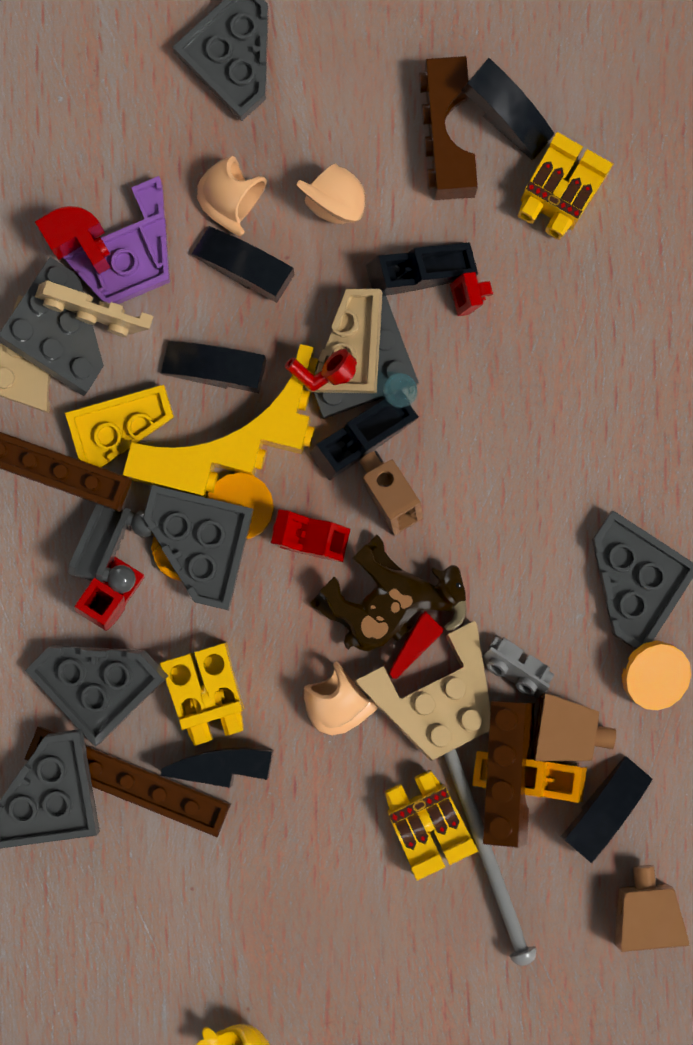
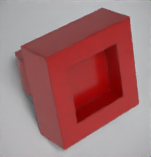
M475 272L463 273L450 284L457 316L470 315L483 305V301L486 300L485 296L493 295L490 281L478 283Z

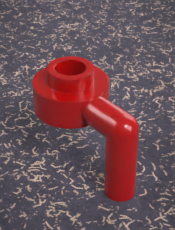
M340 349L327 359L322 370L315 375L294 357L287 361L285 368L310 391H316L328 382L332 385L349 382L356 373L357 360L346 349Z

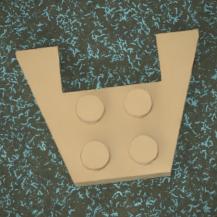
M475 621L445 635L461 668L401 699L384 666L354 681L356 686L399 727V730L430 761L489 731L490 702L478 627Z

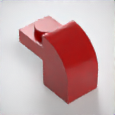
M66 206L58 208L35 221L58 260L82 247L98 274L110 268L105 257L110 255V252L100 237L105 231L98 219L89 211L80 207Z
M279 509L273 525L271 543L292 552L343 562L351 529L330 521L311 519L292 511Z
M117 557L111 563V569L118 565L130 567L136 577L134 587L126 593H118L109 587L108 582L102 583L94 578L74 606L76 613L105 631L109 630L125 611L126 604L144 579V574Z

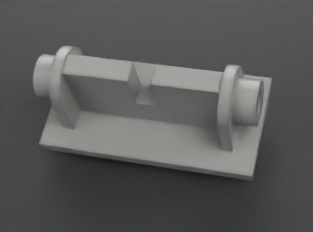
M496 636L491 642L489 650L482 656L483 664L487 666L491 673L505 677L514 683L523 694L539 698L550 687L549 683L554 677V674L549 671L550 667L532 655H529L525 662L521 663L518 660L524 650L505 637L501 640Z

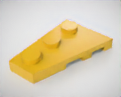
M165 385L65 413L78 459L100 468L130 449L131 442L139 443L174 418Z

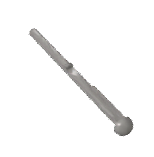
M454 749L444 754V758L515 950L510 955V958L518 965H528L536 957V947H528L526 945L523 931L491 845L483 844L484 825L457 751Z

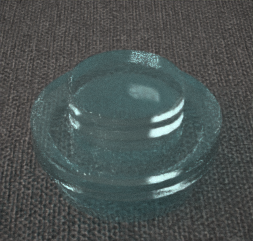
M397 373L386 380L383 393L389 404L397 408H404L415 401L417 386L410 376Z

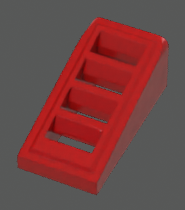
M426 611L418 618L390 668L389 675L393 679H397L443 633L444 629Z

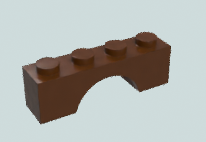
M466 56L426 59L425 72H419L420 93L426 92L427 104H422L423 125H429L430 136H425L424 138L425 156L432 157V169H427L428 190L434 189L435 200L475 198L478 188L475 154L458 147L449 137L445 126V120L450 112L467 101L468 96L461 91L469 81Z
M491 701L483 844L514 848L527 845L529 808L525 798V766L529 745L533 739L535 705L533 703Z

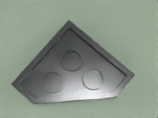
M223 0L172 47L173 52L241 122L266 100L268 3L265 0Z
M49 257L0 331V343L82 396H85L104 366L93 325L77 320L75 318L77 313L64 309L63 312H57L43 306L44 300L35 297L39 284L45 281L83 292L79 275L52 257Z
M382 296L377 393L313 392L323 419L387 397L398 390L403 391L418 385V379L386 296Z
M152 485L143 519L159 542L169 562L195 603L229 611L254 510Z
M612 510L593 537L592 542L612 633L632 648L637 649L644 643L652 642L693 579V562Z
M63 645L48 647L25 670L78 729H83L84 736L94 747L103 742L168 677L165 671L145 650Z
M83 729L46 735L34 754L10 784L8 790L0 799V849L97 836L100 832Z

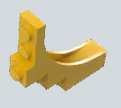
M300 344L296 359L315 375L318 359L313 358L314 348ZM292 375L278 397L257 418L241 429L208 443L169 448L131 442L123 476L129 477L135 482L207 498L208 492H214L216 481L218 480V473L214 472L215 467L255 476L256 469L262 470L267 450L262 449V445L302 454L304 446H311L315 427L310 426V416L299 414L300 410L306 411L310 392L305 390L306 386Z

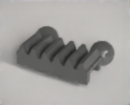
M96 504L70 561L69 574L90 581L96 578L102 583L108 582L109 587L118 593L130 591L136 581L133 570L125 565H118L111 569V563L115 560L116 551H119L121 539H124L125 530L129 526L132 527V530L138 536L149 537L153 535L143 519L145 510L133 513L131 509L124 508L123 512H118Z

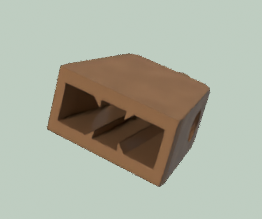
M377 451L364 456L360 460V464L367 473L363 476L366 490L393 535H397L422 520L421 502L394 460L392 459L384 463Z
M543 693L540 696L531 758L537 761H592L594 747L614 748L616 729L598 726L599 711Z
M654 865L634 866L635 886L618 889L615 945L621 952L689 946L688 935L674 888L668 884H656Z

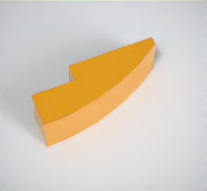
M476 752L472 786L486 788L488 752ZM527 758L525 766V795L575 803L583 802L587 767Z

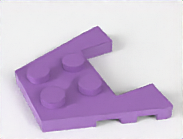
M159 176L131 187L144 220L101 237L110 252V255L105 257L110 266L108 270L98 274L82 247L63 257L103 302L120 304L170 283L163 184Z

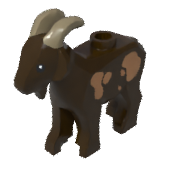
M378 535L368 544H365L352 558L377 584L360 604L345 600L341 595L340 584L335 576L310 602L312 607L320 611L328 619L340 622L347 627L349 632L345 635L344 639L346 649L349 650L354 646L359 650L367 652L384 646L391 638L397 642L411 628L407 621L420 610L453 611L454 616L452 620L444 626L447 631L454 630L461 625L466 616V592L460 569L457 566L451 565L445 570L432 568L433 574L438 579V584L434 586L398 567L385 552L384 543Z

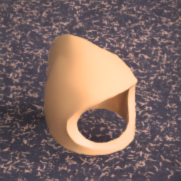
M230 156L213 165L201 177L197 186V199L203 211L210 218L235 235L242 236L245 231L241 227L240 222L257 203L266 187L267 180L263 176L245 180L237 159L234 156Z
M336 163L323 171L311 184L301 180L296 184L306 194L305 204L308 208L328 222L334 224L355 223L363 216L366 195L363 185L351 172L343 167H339Z
M337 661L333 664L334 671L330 678L324 682L308 684L304 687V700L310 721L319 732L332 736L346 733L355 728L378 709L375 703L356 686Z

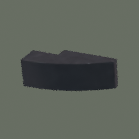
M490 58L480 66L461 89L462 92L486 112L483 117L531 160L536 158L553 137L554 132L535 105Z
M210 226L192 252L193 257L247 289L252 288L276 303L294 276V268L237 237Z
M470 242L416 247L407 253L378 255L366 264L371 288L380 289L383 292L382 296L412 292L452 283L463 273L475 272L478 275Z
M168 341L161 375L225 389L231 387L259 393L266 365V357L262 354L225 347Z
M398 390L347 422L343 428L316 444L310 454L330 481L417 420L419 416L401 391Z
M246 747L206 751L165 766L161 769L160 776L227 788L233 785L234 774L267 780L270 774L274 750Z
M624 756L581 807L582 811L560 837L592 864L628 818L653 779L627 756Z

